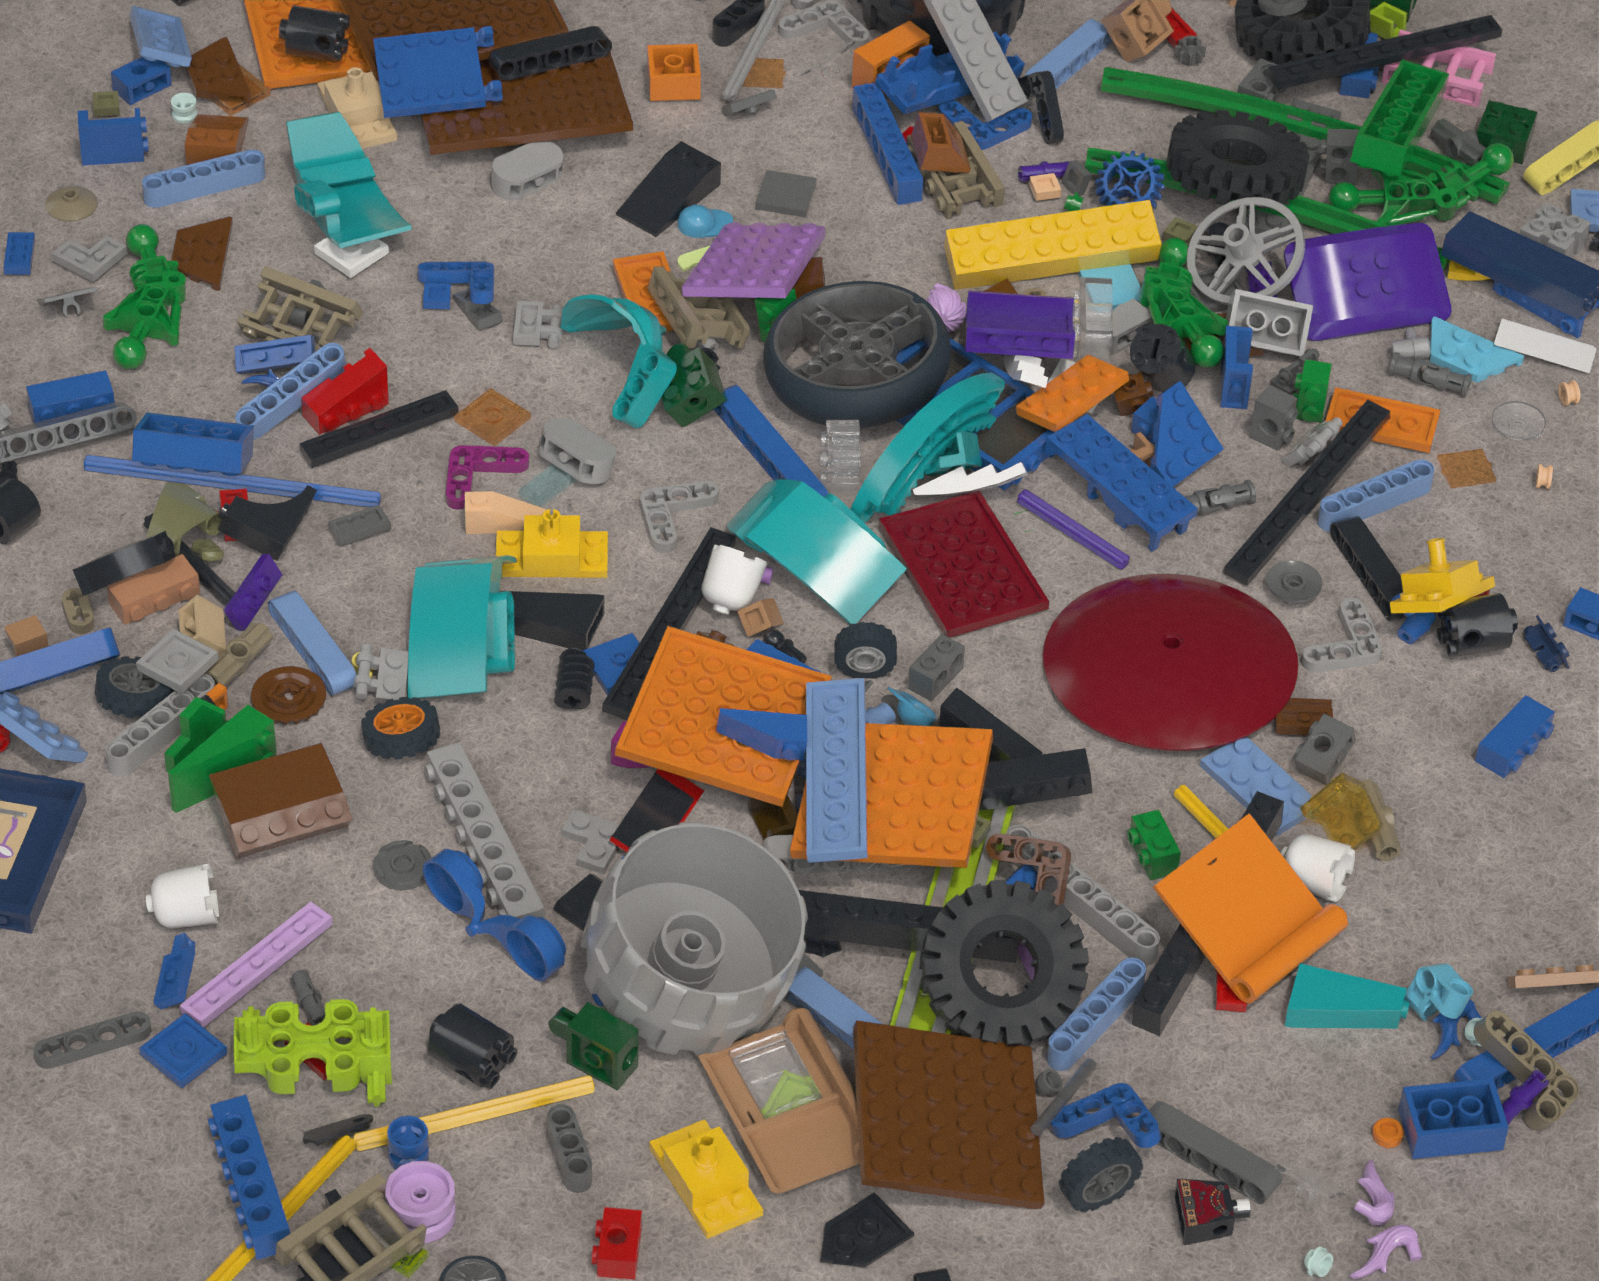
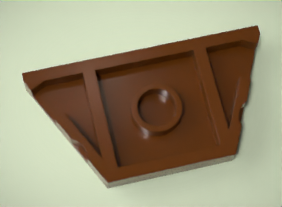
M223 37L191 55L192 59L189 67L184 66L196 97L228 101L229 96L243 97V103L252 102L250 90L227 37Z
M225 217L177 230L171 261L175 260L178 262V271L194 282L199 283L203 281L212 285L213 290L220 291L233 226V217Z

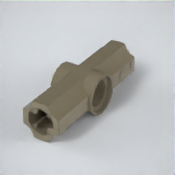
M253 622L238 638L228 642L226 650L219 656V660L204 674L214 679L215 686L220 683L226 687L236 676L245 673L249 663L272 641L273 635L270 633L269 628L261 622Z
M1371 779L1361 780L1359 784L1353 786L1352 794L1359 810V826L1361 829H1364L1361 830L1362 834L1368 835L1376 858L1381 859V861L1393 860V858L1400 855L1401 846L1394 830L1393 811L1390 806H1385L1377 783L1372 782Z

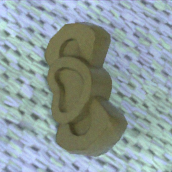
M198 539L192 543V550L198 552L202 560L212 562L223 559V550H220V547L213 541Z

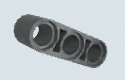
M557 1104L552 1106L547 1113L548 1139L565 1187L571 1192L582 1193L587 1191L592 1185V1160L574 1110L568 1105Z

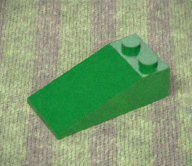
M247 704L168 772L172 811L178 813L214 796L215 794L209 779L210 774L277 756L274 720Z

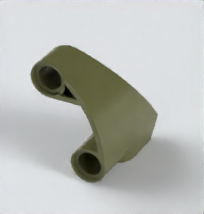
M166 482L155 507L146 538L166 531L174 544L175 555L179 556L181 537L194 526L210 536L220 532L218 531L222 521L218 518L220 512L207 505L204 496L186 484Z

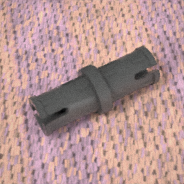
M298 970L290 977V982L298 996L297 1002L300 1008L306 1012L312 1026L318 1025L325 1019V1009L321 1002V993L313 986L308 971Z

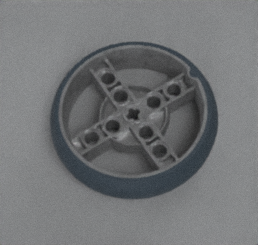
M850 281L813 290L788 305L776 318L768 332L764 345L763 364L772 390L779 400L797 415L809 421L831 427L864 428L896 421L915 412L926 404L938 391L946 377L950 365L951 343L946 325L939 313L918 294L889 283ZM805 339H809L818 346L816 357L794 369L785 362L792 350ZM917 340L924 341L929 349L924 357L908 370L896 361L897 351Z

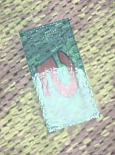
M552 464L520 488L519 496L532 505L542 507L574 483L576 479Z

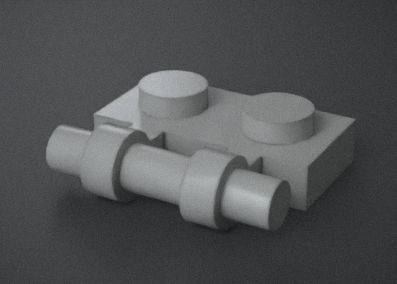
M517 301L513 345L540 346V340L547 339L550 348H557L562 339V330L560 328L562 307L560 305H553L552 310L544 309V302ZM542 322L549 323L550 326H544Z
M1335 417L1332 421H1323L1310 429L1281 459L1287 467H1291L1297 462L1302 465L1316 452H1321L1326 447V442L1329 439H1333L1339 433V428L1343 424L1342 420Z
M362 644L356 659V664L359 666L358 675L354 678L356 697L365 699L367 698L368 691L375 692L374 703L381 704L386 703V700L389 699L399 700V697H405L408 652L381 647L379 657H375L372 654V646L370 644ZM370 669L377 670V679H372L369 676Z

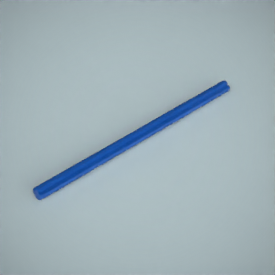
M86 455L84 460V469L86 471L231 490L247 489V492L296 497L309 485L317 490L313 499L317 501L364 507L380 505L381 493L377 491L244 474L225 476L222 472L218 471L200 473L196 472L194 468L170 469L168 465L161 464L144 466L141 462L95 455Z

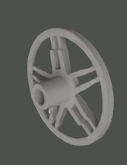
M1251 197L1232 201L1213 211L1196 229L1187 252L1188 271L1191 273L1193 282L1198 290L1210 300L1228 306L1230 296L1223 295L1222 293L1245 266L1266 287V289L1257 292V294L1272 297L1290 283L1301 266L1305 252L1303 229L1296 216L1286 206L1274 200ZM1254 205L1265 206L1278 211L1288 219L1291 225L1255 234ZM1246 206H1250L1249 230L1245 226ZM1240 208L1236 223L1230 225L1225 230L1223 236H1203L1205 230L1217 218L1233 209ZM1296 239L1293 259L1285 273L1278 278L1262 254ZM1200 242V243H1205V244H1210V245L1225 246V249H1221V248H1217V247H1213V246L1199 245L1198 243ZM1196 249L1226 256V259L1214 274L1215 278L1209 286L1205 285L1198 275L1195 263ZM1261 263L1275 283L1270 285L1254 267Z

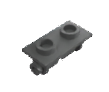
M1315 348L1307 349L1304 355L1288 367L1282 368L1279 374L1272 378L1270 382L1288 394H1293L1298 390L1295 389L1297 373L1303 374L1305 359L1318 361L1320 356L1318 350Z

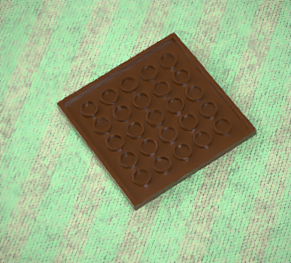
M856 1020L853 1026L861 1185L1028 1209H1041L1045 1202L1039 1136L1031 1132V1126L1038 1119L1032 1047L1023 1045L1006 1046L1003 1042L995 1044L993 1042H984L977 1038Z

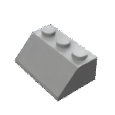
M1235 289L1230 294L1226 320L1228 321V326L1251 327L1253 329L1251 347L1301 357L1305 352L1313 305Z

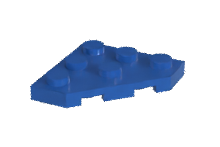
M1181 381L1173 384L1157 396L1156 407H1159L1158 421L1154 423L1153 433L1155 453L1154 457L1151 458L1150 468L1172 487L1224 450Z

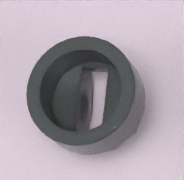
M1046 1069L1040 1073L1035 1079L1037 1092L1050 1096L1061 1090L1062 1079L1060 1075L1053 1069Z

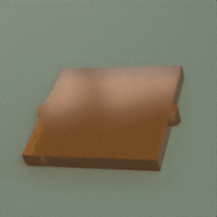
M756 58L741 87L783 88V77L786 76V72L783 71L784 59Z
M1483 449L1437 455L1442 468L1441 474L1445 475L1450 488L1496 482V477L1491 469L1492 463L1488 462Z

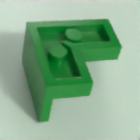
M198 697L191 701L179 715L181 735L164 753L166 772L174 768L226 723L224 709Z

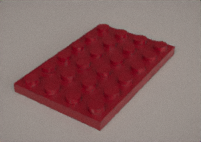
M980 490L879 518V528L899 561L907 568L905 571L945 636L949 638L1049 609L1050 601Z

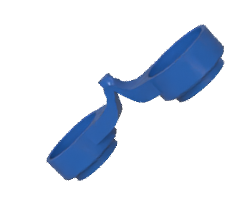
M443 849L424 863V879L436 900L452 913L461 914L472 919L470 924L465 927L466 933L470 937L483 933L494 936L511 955L518 967L537 981L546 980L563 967L566 946L558 930L548 920L531 915H526L521 919L510 915H500L483 921L485 917V900L482 894L483 878L475 863L465 853L458 850Z

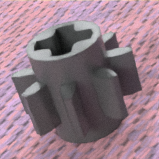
M1186 36L1183 39H1179L1178 45H1175L1174 56L1179 57V63L1193 66L1202 62V58L1205 57L1206 47L1201 46L1202 40L1199 38Z

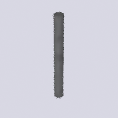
M1086 1059L1031 1126V1132L1034 1135L1039 1136L1043 1133L1096 1068V1062L1093 1059Z

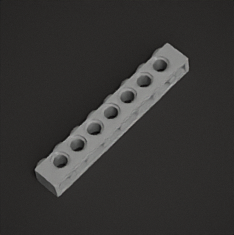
M458 742L428 751L427 764L424 765L426 778L429 782H434L436 798L439 802H444L446 818L449 823L454 822L458 842H464L466 855L479 869L483 878V885L485 884L487 888L486 895L491 906L496 905L498 909L497 916L510 915L521 919L526 915L545 919V908L461 743Z

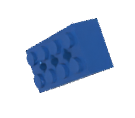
M146 412L133 430L132 461L141 462L144 466L161 464L168 465L170 469H183L186 467L194 468L196 472L200 473L218 471L222 472L225 476H236L242 473L253 457L254 425Z

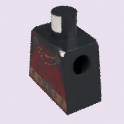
M1177 1179L1174 1198L1183 1245L1231 1236L1235 1219L1250 1218L1249 1199L1231 1200L1229 1185L1226 1182Z

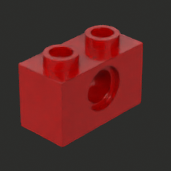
M604 1207L603 1219H597L595 1238L600 1239L599 1246L593 1245L592 1264L597 1265V1277L636 1279L642 1232V1210Z

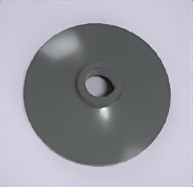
M1284 561L1274 565L1269 570L1266 584L1269 591L1275 597L1290 603H1303L1318 596L1322 589V578L1315 568L1306 563Z

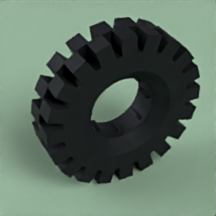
M1237 0L1235 4L1236 37L1239 47H1243V52L1249 57L1256 55L1257 61L1260 58L1267 61L1273 59V63L1277 65L1287 63L1290 60L1296 61L1360 46L1359 44H1365L1368 40V34H1370L1371 30L1369 0H1307V5L1304 9L1297 13L1315 12L1321 13V15L1305 20H1293L1283 16L1266 14L1258 8V0Z
M1216 110L1215 116L1208 111L1198 112L1196 117L1189 115L1182 119V123L1178 122L1174 126L1166 166L1167 170L1171 171L1170 176L1175 182L1181 181L1180 186L1188 192L1197 189L1196 196L1205 200L1215 195L1217 196L1216 203L1225 205L1230 203L1231 200L1259 197L1271 199L1283 205L1287 203L1288 199L1294 200L1299 195V191L1302 192L1310 153H1307L1308 147L1306 143L1300 142L1301 137L1294 131L1287 132V127L1278 122L1268 126L1269 118L1257 115L1254 120H1249V113L1236 111V116L1231 117L1228 110ZM1222 159H1238L1252 165L1235 164ZM1257 206L1258 209L1268 208L1265 206Z
M992 880L988 885L981 886V883L967 888L963 894H957L938 913L922 943L924 946L923 951L920 953L919 969H922L923 976L920 981L924 994H928L930 997V1008L936 1017L941 1015L946 1021L944 1026L956 1035L960 1032L966 1037L981 1039V1041L993 1042L995 1044L1003 1042L1006 1046H1030L1032 1042L1037 1040L1040 1042L1053 1034L1073 1013L1081 1000L1082 991L1086 988L1089 974L1086 973V966L1089 963L1088 948H1083L1082 940L1085 937L1079 924L1074 925L1070 920L1073 914L1063 903L1059 906L1052 901L1054 897L1052 894L1042 888L1039 892L1030 889L1031 884L1017 880L1014 884H1006V880ZM992 936H997L998 939H1001L1002 936H1008L1021 942L1020 946L1024 945L1033 958L1031 967H1034V977L1031 984L1027 982L1024 986L1025 991L1014 996H1009V993H1005L1004 996H998L985 990L986 986L982 987L978 983L973 973L976 967L972 965V955L975 947L980 949L983 945L981 941Z

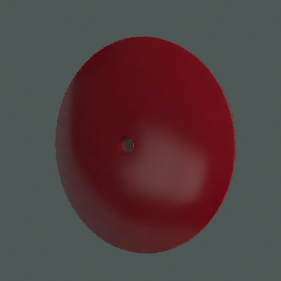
M1137 575L1114 580L1089 590L1072 601L1060 612L1047 633L1043 649V667L1046 679L1052 692L1068 712L1091 729L1107 737L1130 745L1156 750L1189 751L1207 749L1232 743L1253 734L1271 722L1282 711L1294 692L1298 678V656L1294 642L1282 622L1267 607L1236 588L1217 581L1190 575Z

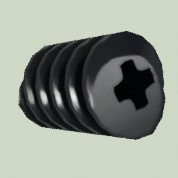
M569 648L564 650L559 656L554 703L563 709H584L591 702L590 695L592 694L591 687L593 685L595 663L581 649Z

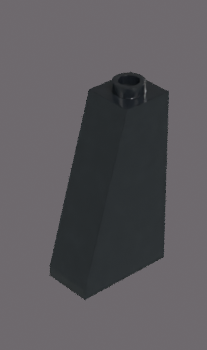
M510 591L514 600L515 635L568 649L573 647L582 651L588 649L605 614V596L600 594Z
M958 688L940 706L939 727L992 729L993 741L988 763L1043 754L1037 747Z

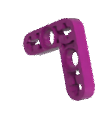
M471 445L454 447L449 457L446 504L456 510L465 508V492H472L474 472L522 473L529 468V453L525 449L518 447ZM460 457H465L464 465L459 464ZM487 457H493L497 459L494 462L483 461V459ZM457 475H464L467 477L465 480L461 481L454 479V477ZM456 490H461L460 498H456Z

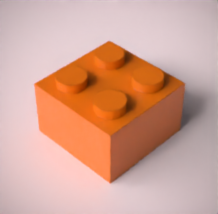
M698 44L647 45L650 101L700 100L701 72Z

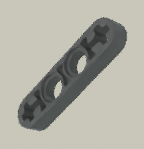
M131 1012L43 1039L34 1047L35 1062L41 1068L51 1069L143 1041L151 1034L150 1018L143 1012ZM138 1024L142 1028L136 1029L133 1025ZM122 1027L124 1028L125 1034L121 1035ZM105 1032L116 1034L111 1040H102L100 1038V1035ZM75 1041L86 1043L81 1049H72L70 1047ZM60 1046H64V1053H62V1049L60 1048ZM49 1051L53 1055L47 1057L44 1052Z

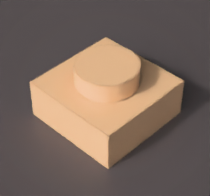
M1054 173L1030 176L1029 185L1036 201L1061 197V187Z

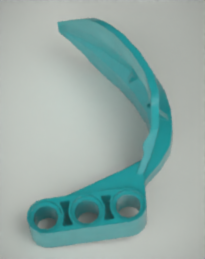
M594 294L574 297L562 308L561 329L572 333L633 327V331L639 335L641 342L624 389L613 405L612 415L615 419L635 429L640 428L649 418L676 373V363L662 350V335H664L667 329L660 325L658 318L650 310L628 299L608 298L603 295Z

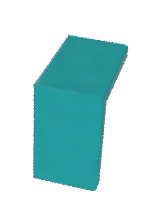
M965 431L956 432L958 443L955 444L953 442L951 449L945 448L944 455L941 456L939 454L937 462H932L930 470H925L924 475L936 476L946 474L961 466L965 470L982 467L977 434Z

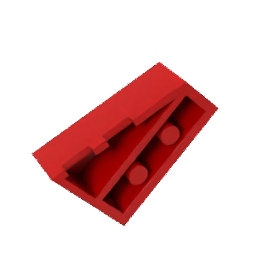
M371 348L364 351L365 356L354 365H351L350 362L343 367L344 372L333 380L327 378L301 397L302 416L319 435L333 431L350 421L358 420L361 416L375 410H380L389 404L387 365Z

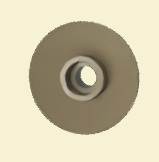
M79 186L57 189L48 196L45 202L46 211L50 216L66 222L79 221L89 217L95 212L98 205L95 194Z

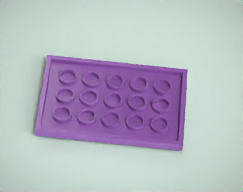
M737 222L728 223L721 229L683 284V296L786 298L825 238V226H816L813 223H806L801 226H791L789 223H780L776 226H766L765 223H754L752 225H741Z

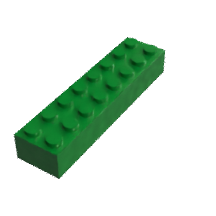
M1402 59L1357 133L1350 162L1356 163L1361 168L1380 170L1387 176H1400L1443 100L1450 74Z

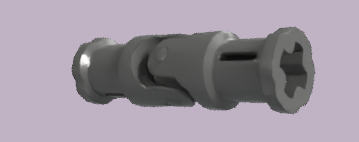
M1397 352L1394 353L1389 368V375L1398 374L1410 378V381L1435 386L1443 391L1448 389L1459 392L1463 397H1466L1470 389L1473 376L1469 373L1463 375L1453 372L1449 367L1439 369V366L1418 358L1416 360L1400 356V353ZM1423 365H1426V370L1422 374V380L1420 377L1421 369Z
M1249 479L1244 480L1243 484L1222 485L1219 490L1218 488H1209L1194 491L1193 495L1185 496V498L1198 508V515H1204L1219 511L1222 508L1231 509L1234 505L1248 502L1253 504L1256 502V490L1254 484Z

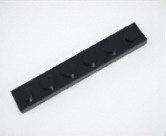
M447 390L301 442L299 443L300 452L313 468L458 415L459 407Z

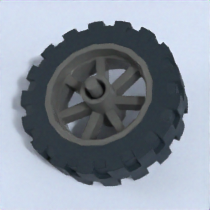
M124 656L119 660L116 658L111 659L108 664H102L96 674L95 695L97 702L102 703V707L105 710L110 709L113 714H124L128 718H133V716L141 718L169 696L173 689L139 672L136 662L142 657L137 656L135 658Z
M1115 1137L1114 1140L1106 1138L1099 1144L1098 1142L1093 1143L1086 1151L1083 1149L1077 1154L1078 1157L1075 1160L1072 1159L1067 1164L1068 1168L1064 1169L1060 1175L1062 1179L1059 1180V1186L1075 1210L1078 1211L1080 1209L1081 1212H1087L1091 1209L1094 1211L1099 1209L1100 1206L1111 1204L1116 1198L1120 1199L1125 1195L1124 1192L1127 1189L1130 1190L1135 1185L1134 1181L1140 1178V1170H1143L1142 1159L1127 1139L1123 1140L1121 1137Z

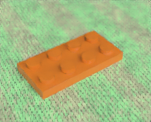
M664 251L613 259V269L624 299H628L650 310L658 318L660 325L667 329L666 332L674 331L647 289L654 266L664 267L666 271H671Z
M1088 354L1047 383L1046 388H1040L1016 406L1017 415L1056 432L1075 421L1129 381L1128 371Z
M1335 387L1325 421H1332L1335 417L1340 418L1343 424L1339 428V432L1368 399L1391 411L1389 420L1371 441L1430 453L1440 416V409Z

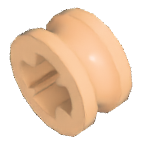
M1570 380L1568 384L1566 382L1559 383L1558 395L1564 406L1569 405L1570 402L1578 404L1580 401V389L1575 380Z
M1538 464L1536 488H1540L1543 485L1546 489H1550L1553 465L1543 467L1542 464Z

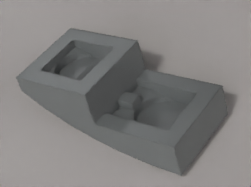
M470 289L453 294L454 301L478 330L503 322L501 312L489 303L476 304L471 302Z

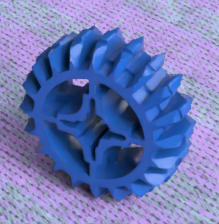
M1133 150L1128 157H1126L1124 151H1121V158L1117 159L1115 155H1112L1111 164L1106 161L1103 162L1105 170H1098L1097 174L1100 178L1095 180V185L1099 187L1095 192L1097 196H1101L1099 199L1101 205L1111 206L1131 203L1117 199L1129 197L1133 202L1150 200L1152 208L1155 209L1157 207L1154 200L1162 199L1160 192L1164 191L1165 187L1160 182L1164 180V176L1159 173L1161 170L1159 165L1153 166L1154 159L1152 157L1145 161V153L1143 152L1137 158ZM1127 168H1136L1139 171L1131 173ZM1118 173L1120 181L1114 185V189L1109 191L1110 181ZM1125 178L1131 185L1134 184L1135 192L1128 185H1125ZM1150 179V188L1142 197L1139 190Z

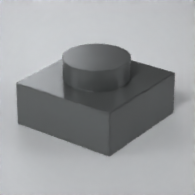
M1078 160L1069 161L1062 183L1073 194L1078 192V196H1082L1085 194L1092 174Z

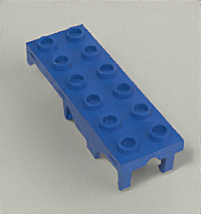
M993 32L1005 56L1009 42L1012 39L1006 33L1000 37L997 32ZM932 45L924 46L919 49L917 56L907 58L898 68H896V65L900 61L897 57L892 56L885 72L877 74L875 82L904 115L971 94L950 51L935 56L931 52ZM1017 55L1005 57L1016 79L1020 78L1025 63Z
M1088 414L1047 436L1045 453L1047 455L1057 454L1088 481L1087 496L1089 500L1099 497L1096 494V491L1099 490L1106 506L1115 513L1114 521L1123 529L1127 528V525L1138 524L1149 534L1150 544L1148 548L1151 552L1158 549L1161 537L1171 532L1175 525L1178 524L1175 532L1181 535L1187 531L1189 520L1197 516L1198 508Z

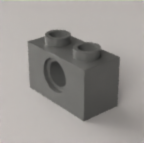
M1268 385L1255 400L1250 438L1277 451L1284 444H1289L1295 434L1293 423L1298 415V410H1296L1297 398Z
M1323 714L1319 722L1315 721L1312 724L1308 733V740L1304 745H1299L1294 754V759L1298 772L1327 786L1352 748L1356 738L1353 727ZM1320 746L1329 747V749L1324 752L1316 750Z

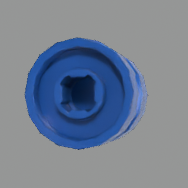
M409 1115L393 1120L387 1130L388 1157L393 1169L396 1170L400 1166L413 1161H428L429 1139L427 1125L424 1121Z

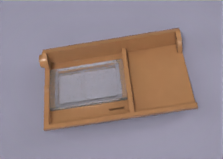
M792 1009L787 1013L782 1025L733 1042L730 1048L711 1054L706 1052L698 1055L763 1178L773 1193L787 1192L860 1164L856 1091L808 1009Z

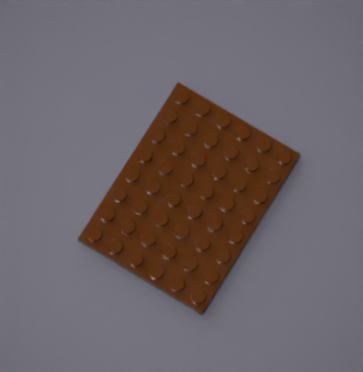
M338 0L343 13L350 15V29L370 72L373 73L378 83L374 38L473 27L476 33L482 27L491 26L494 46L477 47L480 61L488 59L490 54L499 48L569 32L554 0Z
M611 52L607 56L511 80H502L489 65V59L480 60L483 87L487 86L491 81H501L503 100L485 101L486 107L420 114L430 155L633 131L632 117Z

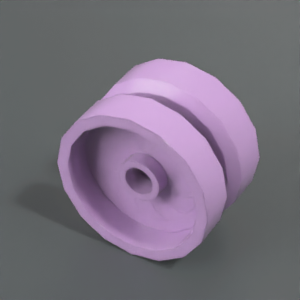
M413 1161L400 1166L391 1173L385 1190L386 1203L410 1231L424 1224L427 1228L425 1243L439 1240L451 1230L456 1220L455 1183L450 1173L440 1165L428 1161Z

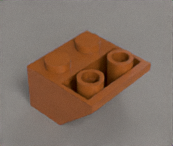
M919 112L911 137L920 169L970 173L971 168L963 140L955 127L944 114Z

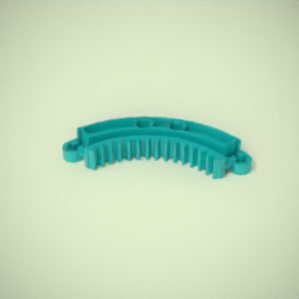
M992 372L978 374L956 383L931 400L902 428L879 457L862 484L850 510L863 522H867L875 512L885 513L888 516L901 513L900 507L906 504L905 498L911 496V489L917 487V480L924 477V471L930 470L931 463L937 462L939 454L941 456L944 455L945 448L951 449L953 442L955 444L958 443L956 432L965 431L972 433L973 430L978 432L979 429L984 430L985 427L990 429L993 423H995L997 418L990 414L989 411L995 408V402L1005 387V381Z

